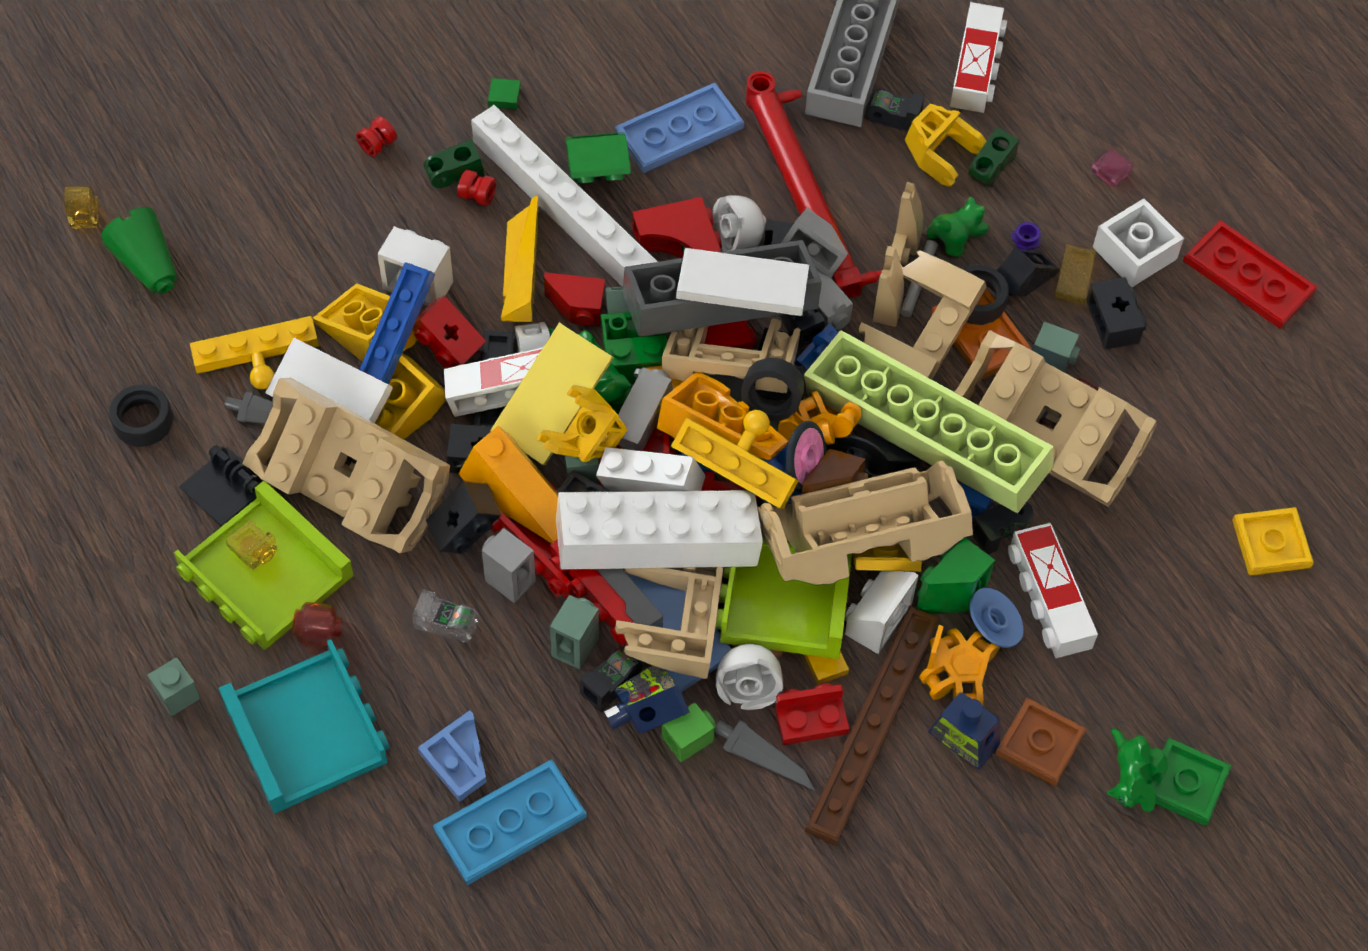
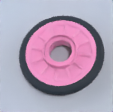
M812 421L802 422L796 427L789 440L786 453L787 474L799 480L795 490L801 493L804 480L826 454L823 433L820 427Z

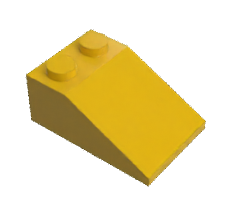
M356 283L312 319L317 326L363 362L390 296ZM413 330L403 351L412 347L417 341Z
M402 353L389 383L393 389L375 424L404 440L429 421L445 403V389L413 359Z

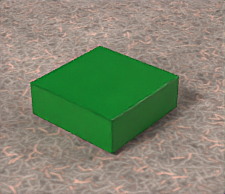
M492 78L488 107L495 105L497 108L517 109L521 88L520 80Z

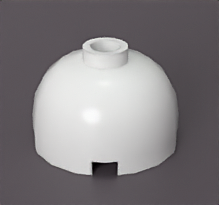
M728 195L717 199L712 215L714 223H717V231L721 237V252L757 247L766 228V218L758 205L753 200L743 196Z
M744 644L730 649L720 660L717 669L716 688L718 695L729 705H731V701L741 703V709L744 710L762 709L773 704L776 701V695L780 691L782 692L783 689L780 662L770 650L760 645Z

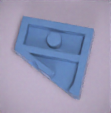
M471 710L418 747V753L459 802L487 782L474 716Z

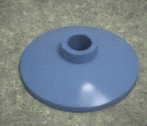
M982 588L976 591L970 600V613L980 633L991 643L999 647L1010 648L1018 644L1023 637L1024 629L1021 616L1015 605L1009 598L995 589Z

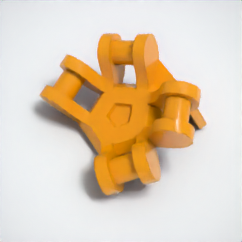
M818 391L810 393L811 397L801 400L797 411L793 415L779 421L778 432L789 443L792 433L799 424L805 421H812L820 427L826 444H834L835 438L847 437L853 431L854 426L862 417V410L857 404L848 402L843 406L841 413L838 415L830 414L826 410ZM815 409L818 415L810 418L807 412Z
M939 625L936 636L930 639L932 650L928 666L919 676L921 682L928 684L931 689L929 694L933 700L944 697L952 688L954 700L960 692L963 693L962 683H973V693L964 694L971 699L978 700L983 706L982 682L987 664L994 658L1000 647L986 642L983 639L984 636L978 630L967 641L957 628L948 630L947 636L941 638L944 626ZM946 670L949 678L941 681L938 676Z

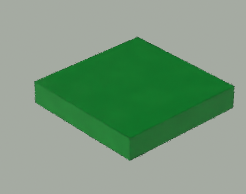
M1168 738L1162 750L1167 758L1168 769L1165 774H1156L1152 778L1156 804L1207 826L1232 765Z

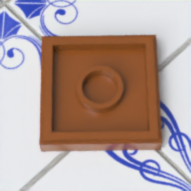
M1027 697L997 748L995 755L1056 787L1087 728Z

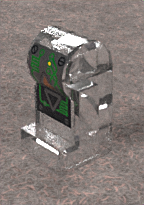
M423 589L412 614L414 629L460 642H469L480 619V614L473 608L465 605H456L453 602L438 598L435 592Z

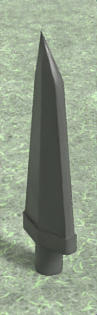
M247 391L242 400L228 396L225 401V408L237 411V421L242 423L249 422L265 425L273 407L272 401Z
M721 720L718 722L714 732L727 739L723 750L815 791L806 771L747 726L746 723L740 720L735 728Z

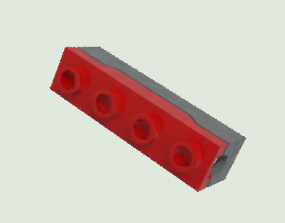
M558 539L550 544L551 558L549 560L570 580L571 585L574 586L573 592L579 598L584 597L599 609V621L602 622L604 620L611 628L610 633L619 645L625 644L628 646L624 634L616 633V620L663 628V615L622 569L561 570Z

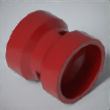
M382 116L375 118L369 128H362L356 133L358 144L371 157L378 155L384 145H390L397 139L395 129Z
M467 169L459 181L457 196L465 200L474 199L477 204L486 207L491 203L495 194L496 179L490 176L480 177L477 172Z

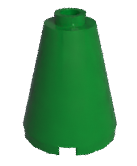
M140 207L130 210L131 216L124 220L118 216L101 233L103 245L150 292H158L159 294L169 292L175 286L174 282L177 280V274L157 214L150 207Z

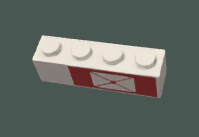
M970 2L950 107L984 113L986 102H992L995 85H991L990 80H996L999 63H994V58L1000 59L1003 42L998 41V37H1004L1007 20H1002L1004 8Z
M543 348L521 351L511 355L489 358L479 362L444 369L445 398L454 417L506 406Z
M1051 523L1015 531L1011 545L1008 546V554L1011 562L1017 564L1019 568V580L1023 591H1028L1030 595L1032 614L1042 624V636L1046 647L1052 649L1055 659L1092 649L1098 633Z

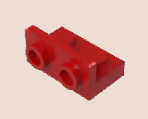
M825 683L816 686L814 689L803 691L789 689L777 695L775 713L782 744L788 745L849 734V725L842 701V685Z

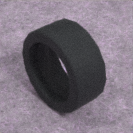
M986 265L964 267L962 270L984 280L986 287L996 294V301L993 303L976 305L966 322L977 325L994 322L1002 315L1008 300L1009 286L1005 277L996 269Z
M781 358L761 359L749 367L741 387V399L749 406V411L761 410L765 412L769 421L784 420L797 411L804 393V380L800 371L790 362ZM764 377L776 378L783 381L790 388L791 396L789 399L780 402L770 401L757 393L754 384L756 380Z
M140 384L125 388L113 398L109 407V418L117 437L128 445L142 447L155 444L169 433L173 424L169 401L165 394L154 386ZM138 404L155 405L160 411L158 418L144 427L134 428L125 425L123 422L124 414L131 407Z

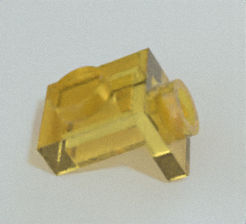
M251 520L226 539L227 547L252 570L260 564L269 562L278 550L275 536L271 532L265 534Z

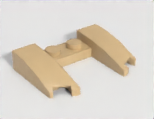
M906 183L905 192H903L901 197L896 233L892 247L887 246L873 315V322L893 327L897 326L903 304L904 280L901 265H907L910 254H917L923 232L922 204L914 183Z
M919 250L916 252L919 257L905 267H902L903 277L942 299L914 347L862 322L859 326V333L865 334V344L932 380L987 287L984 280Z
M772 318L762 351L704 344L709 326L673 331L662 355V371L668 374L670 379L685 381L695 372H703L708 375H728L744 379L749 367L761 359L781 358L794 365L800 329L796 328L793 335L789 336L787 333L778 331L781 328V321ZM764 377L755 382L756 390L787 393L788 386L776 378Z
M723 567L625 568L626 573L663 586L686 591L680 631L616 620V633L624 634L628 644L624 648L625 655L659 668L707 679L711 662Z

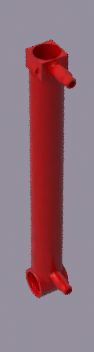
M764 71L754 72L747 79L746 105L753 110L799 215L808 208L830 223L848 252L831 279L848 298L860 296L863 286L877 282L882 270L860 274L857 266L855 267L782 105L800 99L802 93L799 89L777 93L775 90V78L771 74Z

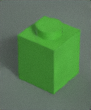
M696 703L688 706L690 713L662 724L661 737L680 763L714 742L715 721L707 710L701 711Z

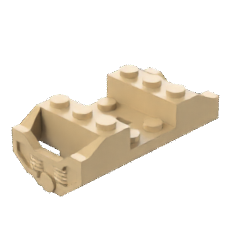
M989 330L980 345L975 360L954 392L969 400L976 389V383L983 378L995 349H1009L1010 353L980 401L979 406L1052 445L1054 467L1048 474L1109 507L1124 486L1126 478L1130 477L1138 463L1136 459L1142 455L1157 426V420L1147 416L1128 402L1100 387L1098 391L1045 363L1044 357ZM1044 412L1048 413L1045 418L1056 423L1054 429L1043 423H1038ZM1126 414L1130 415L1140 431L1116 474L1108 485L1087 481L1094 468H1099L1106 450L1109 451L1114 442L1113 436Z
M279 378L273 391V407L262 433L249 448L242 463L272 486L287 494L302 493L344 517L341 525L370 541L391 548L398 553L412 551L428 528L427 518L442 504V495L448 484L450 469L449 464L293 378ZM271 455H272V458H271V460H270L268 466L264 465V464L266 463V461H267V460L271 457ZM350 456L357 460L356 464L351 462L350 466L345 464L347 457ZM414 469H417L425 478L424 490L414 513L400 534H386L396 509L409 505L412 495L408 494L410 488L417 487L421 478L413 473Z
M944 461L936 462L928 470L919 472L914 467L791 497L792 504H786L784 509L772 507L769 502L757 507L762 540L767 543L772 551L779 573L784 581L796 579L816 585L823 583L831 584L839 579L849 577L847 554L863 553L867 549L883 545L892 546L898 543L911 561H924L932 556L943 554L963 537L973 535L972 512L966 495L956 480L953 468L947 466ZM941 498L951 510L952 515L939 518L928 502ZM787 541L791 543L796 551L795 554H791Z

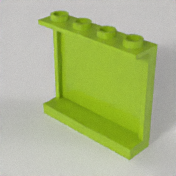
M264 480L254 488L257 498L186 556L179 550L175 551L174 554L178 563L176 570L186 582L192 580L198 586L197 590L208 603L214 601L219 606L220 614L227 622L231 624L235 621L241 627V634L250 644L253 645L256 642L266 650L351 579L354 574L351 560Z
M765 541L762 543L757 566L724 567L723 578L729 579L728 584L721 585L719 603L725 604L724 609L717 610L715 629H721L720 643L732 645L755 644L769 650L839 659L849 577L839 579L831 584L823 583L819 585L796 579L784 581L779 573L774 555ZM788 543L791 554H795L796 551L791 543ZM852 553L847 554L849 576Z

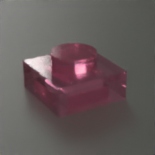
M1110 148L1093 163L1091 171L1112 187H1115L1132 171L1134 163L1113 148Z

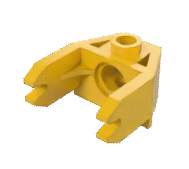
M929 104L913 120L905 142L922 170L942 185L951 187L955 183L958 173L952 165L937 155L934 150L947 136H950L973 154H978L987 141L980 132L959 117V111H949L944 107Z
M573 385L567 392V395L576 398L574 402L581 406L566 432L560 433L543 430L536 438L538 441L546 443L544 445L545 449L559 455L578 457L585 463L593 458H601L605 447L616 448L628 428L619 418V415L595 389Z

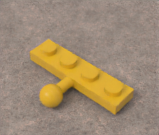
M312 316L192 342L190 347L197 374L252 362L253 369L250 372V382L255 388L264 390L269 387L274 377L273 370L265 364V358L285 354L293 338L312 347H318L319 344Z
M752 410L746 414L743 421L745 431L737 445L689 418L685 419L671 447L687 456L694 457L697 462L780 509H784L799 482L796 478L748 452L755 438L764 434L769 428V418L761 410Z

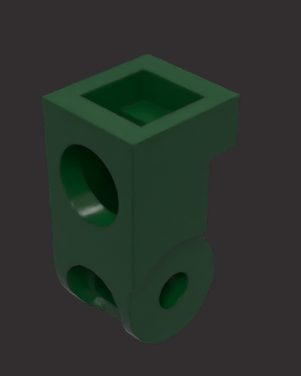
M997 127L973 160L968 174L982 183L991 186L999 173L1017 156L1019 139ZM999 140L1006 141L1009 147L999 143Z
M472 139L435 153L424 162V169L431 185L435 188H444L451 185L454 181H459L467 169L477 172L480 177L485 176L481 158Z

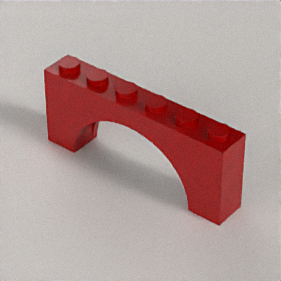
M702 197L632 212V230L635 239L647 252H662L683 258L682 245L691 249L721 252L722 242L718 231L713 230L712 211L710 207L705 208ZM747 320L709 326L704 344L752 350L753 346H756V336L753 328H748Z

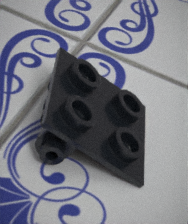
M215 445L208 453L211 456V461L182 483L179 488L220 526H223L257 498L254 488L264 480L242 464L243 461L228 447Z

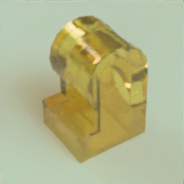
M66 186L64 202L70 228L97 227L99 201L97 196H94L92 186ZM76 214H85L90 218L78 219Z

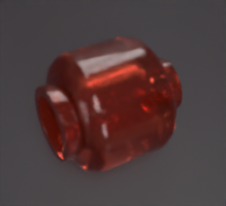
M305 602L301 609H295L292 635H297V639L301 644L328 647L327 640L331 639L333 641L334 637H340L342 617H336V610L333 605Z

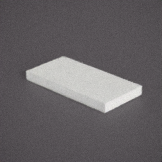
M685 248L676 299L802 316L809 265Z
M293 338L265 393L273 397V391L279 378H293L375 424L393 387Z

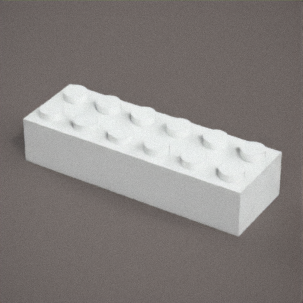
M748 490L558 493L556 527L561 570L743 567L758 565L763 540L755 494Z

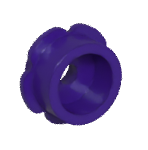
M1021 223L1012 233V241L1016 242L1018 248L1035 249L1040 245V230L1033 223Z

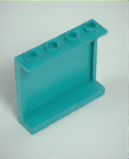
M331 639L327 640L328 651L236 691L231 682L218 688L225 708L274 814L388 763L385 751L390 749L385 734L382 730L376 732L372 722L376 721L374 712L370 704H363L359 697L363 693L360 683L355 675L349 677L346 668L350 665L342 648L336 650Z

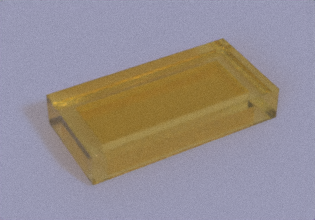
M1066 244L1055 298L1080 304L1085 303L1096 253L1095 250Z

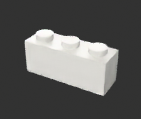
M605 447L596 474L603 486L612 492L701 491L705 479V474L694 457Z

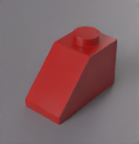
M544 273L545 296L570 323L581 326H601V314H603L605 302V279Z

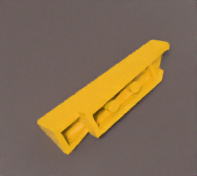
M534 196L528 207L507 222L503 287L504 306L501 321L532 322L539 213L538 196Z

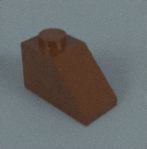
M829 449L804 480L802 494L868 479V473H865V459Z

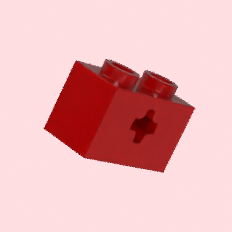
M445 296L434 300L417 317L412 328L416 339L423 345H427L435 353V358L439 364L445 368L464 364L486 342Z

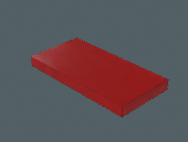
M1221 220L1183 259V262L1279 329L1315 294L1318 288Z

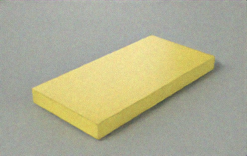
M559 323L490 431L500 426L511 435L524 453L541 464L546 465L553 452L545 449L544 445L546 443L540 442L536 438L543 430L560 433L566 432L581 406L574 402L576 398L568 396L567 392L573 385L594 389L614 357Z

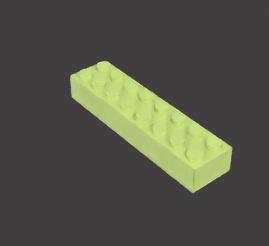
M842 330L839 331L804 374L808 396H810V393L818 391L824 405L838 413H841L843 406L848 402L857 404L862 410V417L858 424L932 466L936 462L944 461L947 466L953 468L957 480L1017 514L1054 467L1052 445Z

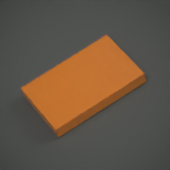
M987 288L977 305H987L996 301ZM938 305L932 307V312H931L932 315H933V313H934V311L936 310V308H937ZM1004 311L998 319L988 324L977 325L966 322L953 343L969 366L975 360L980 345L989 330L1033 350ZM995 349L989 366L981 380L998 373L1010 353L1009 349Z

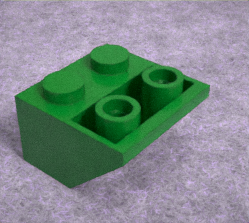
M624 132L565 137L568 173L571 179H577V183L594 182V177L604 176L606 180L624 179V174H631L627 140Z
M630 312L601 314L603 350L614 357L611 363L620 374L624 375L630 384H634L637 379L633 376L637 368L642 370L643 367L662 366V355L667 345L666 333L639 337Z
M963 537L956 546L953 545L942 554V561L936 567L931 565L923 573L920 579L922 587L917 593V597H919L917 609L929 614L967 612L970 609V600L974 593L979 589L988 588L995 559Z

